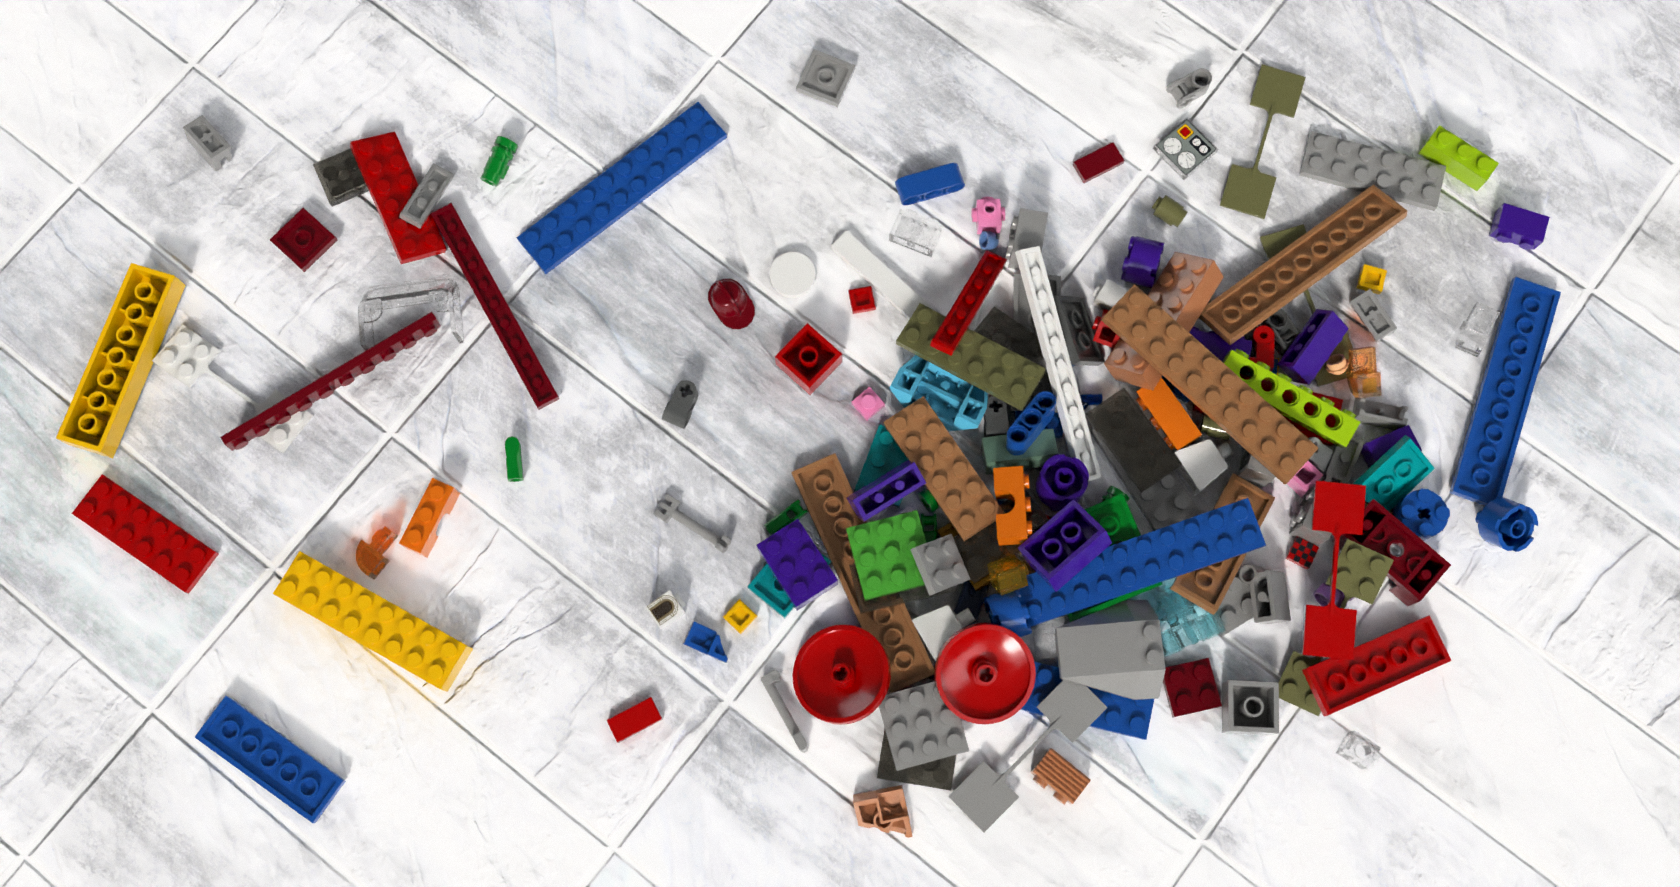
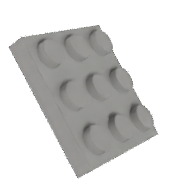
M935 681L886 694L884 700L879 705L896 771L969 751L961 719L944 704L937 691Z

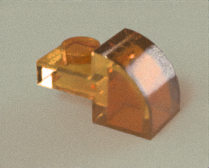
M1375 347L1348 349L1350 371H1346V376L1353 396L1358 399L1382 396L1381 372H1378L1376 369Z
M384 526L383 529L375 532L370 544L361 539L356 549V562L360 570L375 580L390 562L383 554L397 539L398 535Z

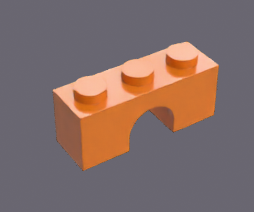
M1023 466L993 468L996 499H1009L1015 504L1010 512L996 514L999 546L1022 544L1028 539V535H1033L1032 520L1027 521V512H1031L1030 497L1025 495V489L1030 488L1029 474H1024Z
M432 478L399 544L412 552L428 558L439 537L436 535L438 524L445 514L450 515L460 492L454 487Z

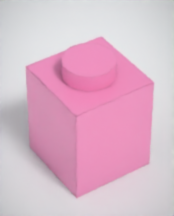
M1307 461L1287 485L1302 498L1315 485V481H1319L1322 478L1323 474Z

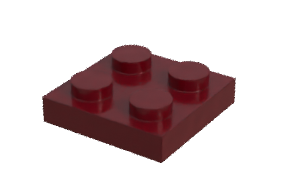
M302 208L270 241L305 272L338 239L305 208Z
M1209 658L1165 667L1163 685L1172 718L1222 706Z

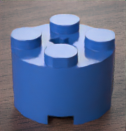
M1429 489L1415 490L1409 493L1391 511L1393 512L1392 515L1423 541L1443 531L1450 517V510L1439 495Z
M1500 496L1490 501L1483 510L1477 513L1475 518L1476 523H1478L1479 535L1482 539L1506 551L1519 552L1527 548L1534 540V537L1531 536L1534 531V525L1538 526L1537 514L1532 508Z
M1018 587L983 598L986 614H989L991 623L1004 626L1019 637L1032 634L1030 624L1026 620L1030 618L1026 604H1020L1022 599Z

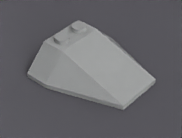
M1125 600L1055 629L1060 679L1132 700L1158 699L1160 697L1166 670L1160 620L1148 600Z

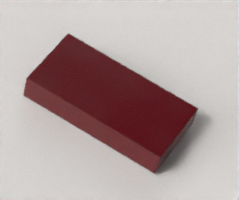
M1114 142L1074 161L1073 167L1082 182L1086 183L1124 164L1125 160Z

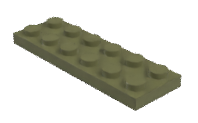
M919 303L897 338L896 345L1022 411L1045 374L1046 369L969 328L952 356L931 347V340L946 316Z

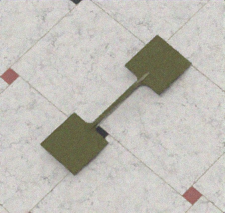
M1264 64L1261 65L1250 105L1265 109L1268 112L1266 126L1254 166L1252 168H1244L1234 164L1231 165L1220 206L1265 219L1277 177L1261 173L1258 170L1264 143L1274 114H1282L1294 118L1306 77Z
M1304 224L1260 237L1267 259H1271L1307 233ZM1307 289L1303 293L1313 315L1316 308ZM1347 332L1331 355L1343 354L1345 359L1349 360L1348 368L1343 374L1333 375L1326 370L1327 364L1325 362L1315 377L1318 387L1363 373Z
M1346 539L1338 556L1336 588L1344 593V599L1339 608H1345L1351 598H1358L1373 605L1394 560ZM1332 571L1326 581V584L1330 586ZM1293 650L1278 681L1279 698L1319 717L1321 710L1302 670L1321 662V657L1315 656L1310 658Z

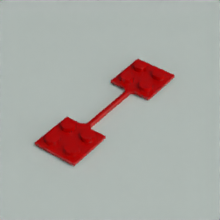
M1315 481L1312 530L1330 532L1334 536L1329 603L1326 606L1306 605L1302 655L1353 660L1357 610L1337 607L1335 605L1339 538L1342 534H1363L1366 485Z

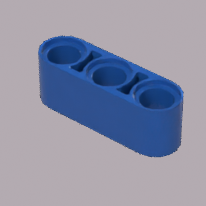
M950 163L901 177L895 181V186L901 204L905 206L957 192L965 187V183L958 163Z
M1048 391L1039 392L1010 426L1006 438V449L1010 454L1018 456L1024 454L1053 419L1056 408V397L1054 394Z

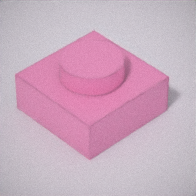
M870 387L852 401V405L866 421L885 407V403Z

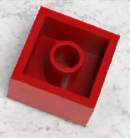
M807 323L775 356V363L803 390L811 395L842 363V353Z

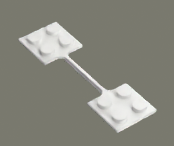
M185 325L178 329L152 360V362L189 388L200 375L204 373L211 375L255 406L256 413L253 417L287 398L275 389L264 403L259 404L210 370L209 366L220 350ZM306 410L299 411L292 415L289 421L273 426L267 434L260 438L284 453L312 419L313 415Z

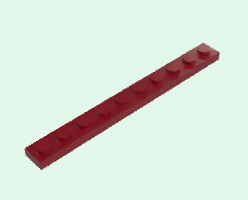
M452 203L432 212L431 215L538 410L559 400L558 394Z
M433 312L428 313L220 438L232 451L244 448L248 445V441L255 437L264 436L273 426L289 421L292 415L309 409L312 403L320 398L325 399L331 396L334 390L351 384L355 380L354 378L362 373L367 374L373 371L376 365L393 359L399 351L409 349L421 338L435 334L441 325Z

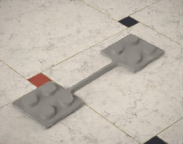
M1062 680L1037 706L1050 722L1049 728L1005 773L997 774L983 760L948 796L983 833L1019 798L1007 785L1006 778L1052 730L1061 731L1073 743L1108 708L1087 686Z

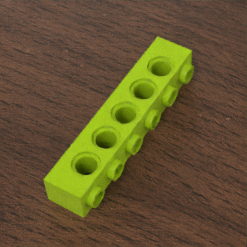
M1236 349V351L1231 350L1227 353L1222 362L1240 378V369L1247 367L1251 372V376L1248 380L1241 379L1281 415L1340 448L1347 447L1361 423L1355 419L1356 415L1346 409L1340 411L1333 407L1334 402L1325 397L1319 399L1313 396V391L1303 385L1297 387L1291 383L1292 379L1282 373L1278 375L1269 371L1270 367L1260 361L1254 363L1248 359V354L1239 349ZM1263 379H1268L1272 383V388L1269 392L1261 388V381ZM1285 390L1290 391L1293 395V400L1290 404L1283 401L1282 395ZM1307 402L1314 406V413L1311 416L1304 412V405ZM1328 414L1334 416L1336 420L1332 428L1328 427L1325 423V418Z

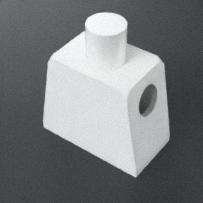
M1208 439L1174 452L1170 458L1194 496H1196L1228 468L1225 459L1233 455V450L1227 442L1216 447L1213 441Z
M949 605L912 620L935 661L945 642L954 633L976 621L969 608L956 615Z

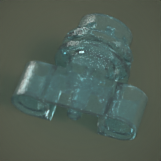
M1170 587L1154 596L1157 603L1156 613L1158 616L1163 615L1160 623H1168L1170 629L1161 632L1164 657L1178 653L1191 644L1194 645L1201 640L1204 642L1226 631L1217 612L1214 615L1208 612L1198 616L1195 609L1199 606L1174 592Z

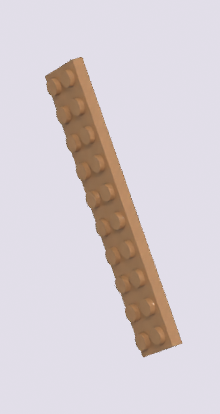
M1375 185L1370 186L1208 303L1199 319L1225 342L1232 345L1406 218L1408 211Z
M1135 284L1102 318V322L1284 485L1294 477L1318 450V447Z
M836 453L792 471L791 474L860 627L871 633L882 644L888 655L891 666V680L888 688L890 693L902 690L934 675L935 669L900 593L897 592L864 600L846 528L864 524L867 521L857 518L846 497L853 494V490Z

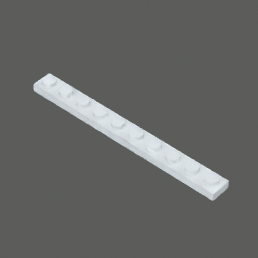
M1040 246L1016 251L1017 262L1051 388L1056 397V406L1069 455L1071 458H1078L1084 463L1089 473L1088 481L1102 478Z

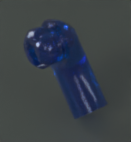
M1102 394L1080 395L1084 410L1088 406H1101L1103 403Z

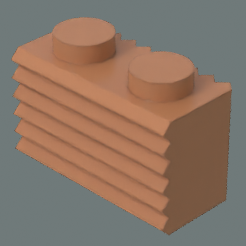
M1052 748L1046 751L1031 771V774L1034 775L1032 780L1043 789L1048 786L1055 792L1052 796L1063 805L1066 802L1070 805L1073 804L1091 781V779Z

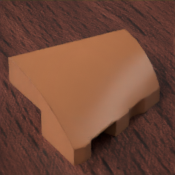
M902 785L853 794V804L858 826L865 828L875 827L882 832L889 833V831L905 834L907 838L913 837Z

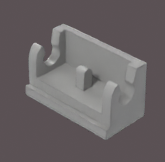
M203 115L183 127L188 141L215 171L221 169L220 161L223 158H226L229 162L231 161V146Z
M1371 289L1349 302L1376 343L1385 336L1393 334L1397 329Z
M1365 397L1355 398L1353 413L1356 415L1355 419L1362 424L1395 431L1407 425L1408 419L1404 418V415L1409 407H1397L1369 401Z

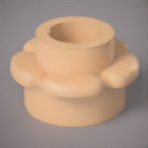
M1334 354L1326 361L1327 365L1325 368L1333 375H1340L1348 368L1349 360L1345 359L1343 354Z

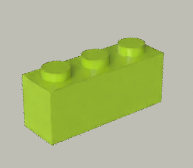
M1440 125L1418 153L1432 163L1446 166L1445 171L1475 191H1478L1499 164Z

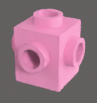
M983 197L976 201L975 208L971 209L972 222H976L977 234H981L983 231L1000 233L1002 221H1005V207H1001L1000 199Z

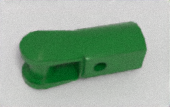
M511 436L505 441L508 482H519L524 480L521 445L516 437Z
M800 500L793 502L764 525L770 535H773L796 519L800 520L808 513L807 510H803L800 506ZM791 510L796 515L792 519H790L787 515V513H789Z
M921 513L920 521L926 543L936 540V513H933V516H924V513ZM924 525H933V531H924Z

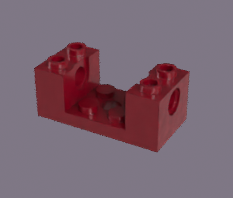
M1375 499L1365 504L1363 534H1342L1339 538V548L1341 550L1346 539H1349L1394 560L1387 574V577L1394 582L1389 591L1407 607L1420 602L1451 566L1447 560ZM1391 544H1396L1400 547L1401 555L1399 557L1391 554Z

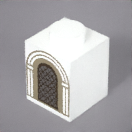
M1107 279L1104 286L1099 284L1092 296L1096 298L1093 306L1101 311L1104 309L1109 311L1128 290Z
M669 590L645 608L659 628L663 630L685 614L682 607L686 604L678 593L673 595Z

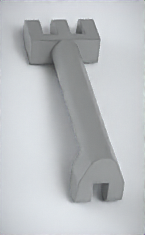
M669 494L665 495V500L670 502L671 505L668 506L661 502L658 506L666 512L663 514L659 510H655L653 513L655 516L666 523L671 518H674L715 545V548L722 553L727 551L731 543L728 537L725 535L719 537L678 510L681 504L678 500Z
M773 670L760 680L800 752L805 753L808 751L809 746L774 685L781 680V675L777 670Z

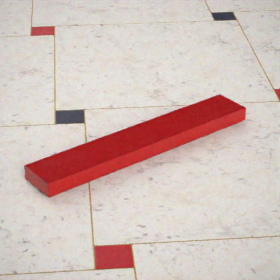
M988 250L985 251L931 340V347L948 355H953L1005 267L1007 260L1004 257Z

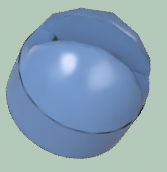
M983 231L979 237L981 249L992 250L996 248L999 243L997 234L991 231Z

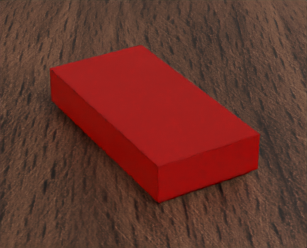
M652 697L606 721L617 743H620L663 719Z

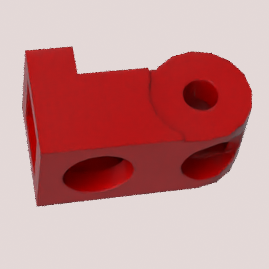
M1262 325L1255 329L1251 337L1254 357H1250L1249 360L1257 363V361L1265 363L1270 367L1269 371L1272 372L1274 368V331L1269 326Z

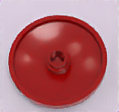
M978 623L960 629L945 642L935 664V683L942 701L956 716L975 724H994L1012 717L1026 704L1035 684L1036 670L1030 649L1016 633L998 624Z
M853 625L830 626L812 635L800 649L793 667V687L801 705L817 719L835 725L855 723L873 713L884 700L891 680L890 661L882 644L866 630Z

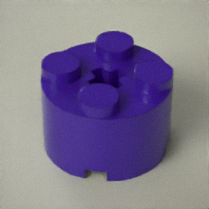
M1131 236L1128 255L1125 257L1122 267L1121 280L1152 288L1156 280L1161 259L1160 255L1163 253L1165 243L1139 236Z
M1065 454L1052 456L1044 463L1036 480L1037 495L1053 511L1062 510L1073 499L1079 503L1087 489L1089 473L1084 463L1078 458L1067 457Z

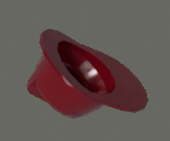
M721 279L710 287L708 292L709 304L726 327L742 329L753 321L755 316L754 304L742 285L737 281Z

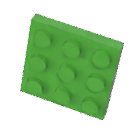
M918 510L846 528L865 601L925 585L910 550L926 543Z

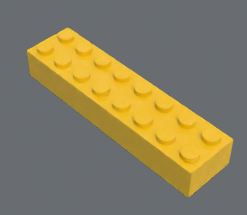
M134 263L130 264L56 439L70 446L113 459L153 365L152 360L158 353L186 286L176 276Z
M299 551L273 592L277 597L446 692L450 689L473 648Z

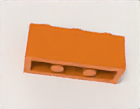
M1162 377L1153 391L1145 388L1136 391L1138 398L1135 399L1143 411L1148 409L1152 415L1149 419L1157 431L1162 429L1166 435L1163 440L1170 450L1175 448L1178 451L1186 448L1202 437V433Z

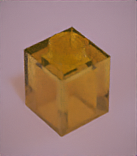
M1014 554L987 564L991 585L1001 596L1028 586V567L1024 561L1021 562Z

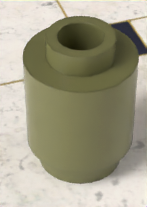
M1167 195L1164 198L1159 196L1152 206V209L1155 210L1154 216L1168 225H1174L1177 228L1188 213V211L1183 209V205Z
M1204 413L1200 432L1206 433V436L1229 440L1230 435Z

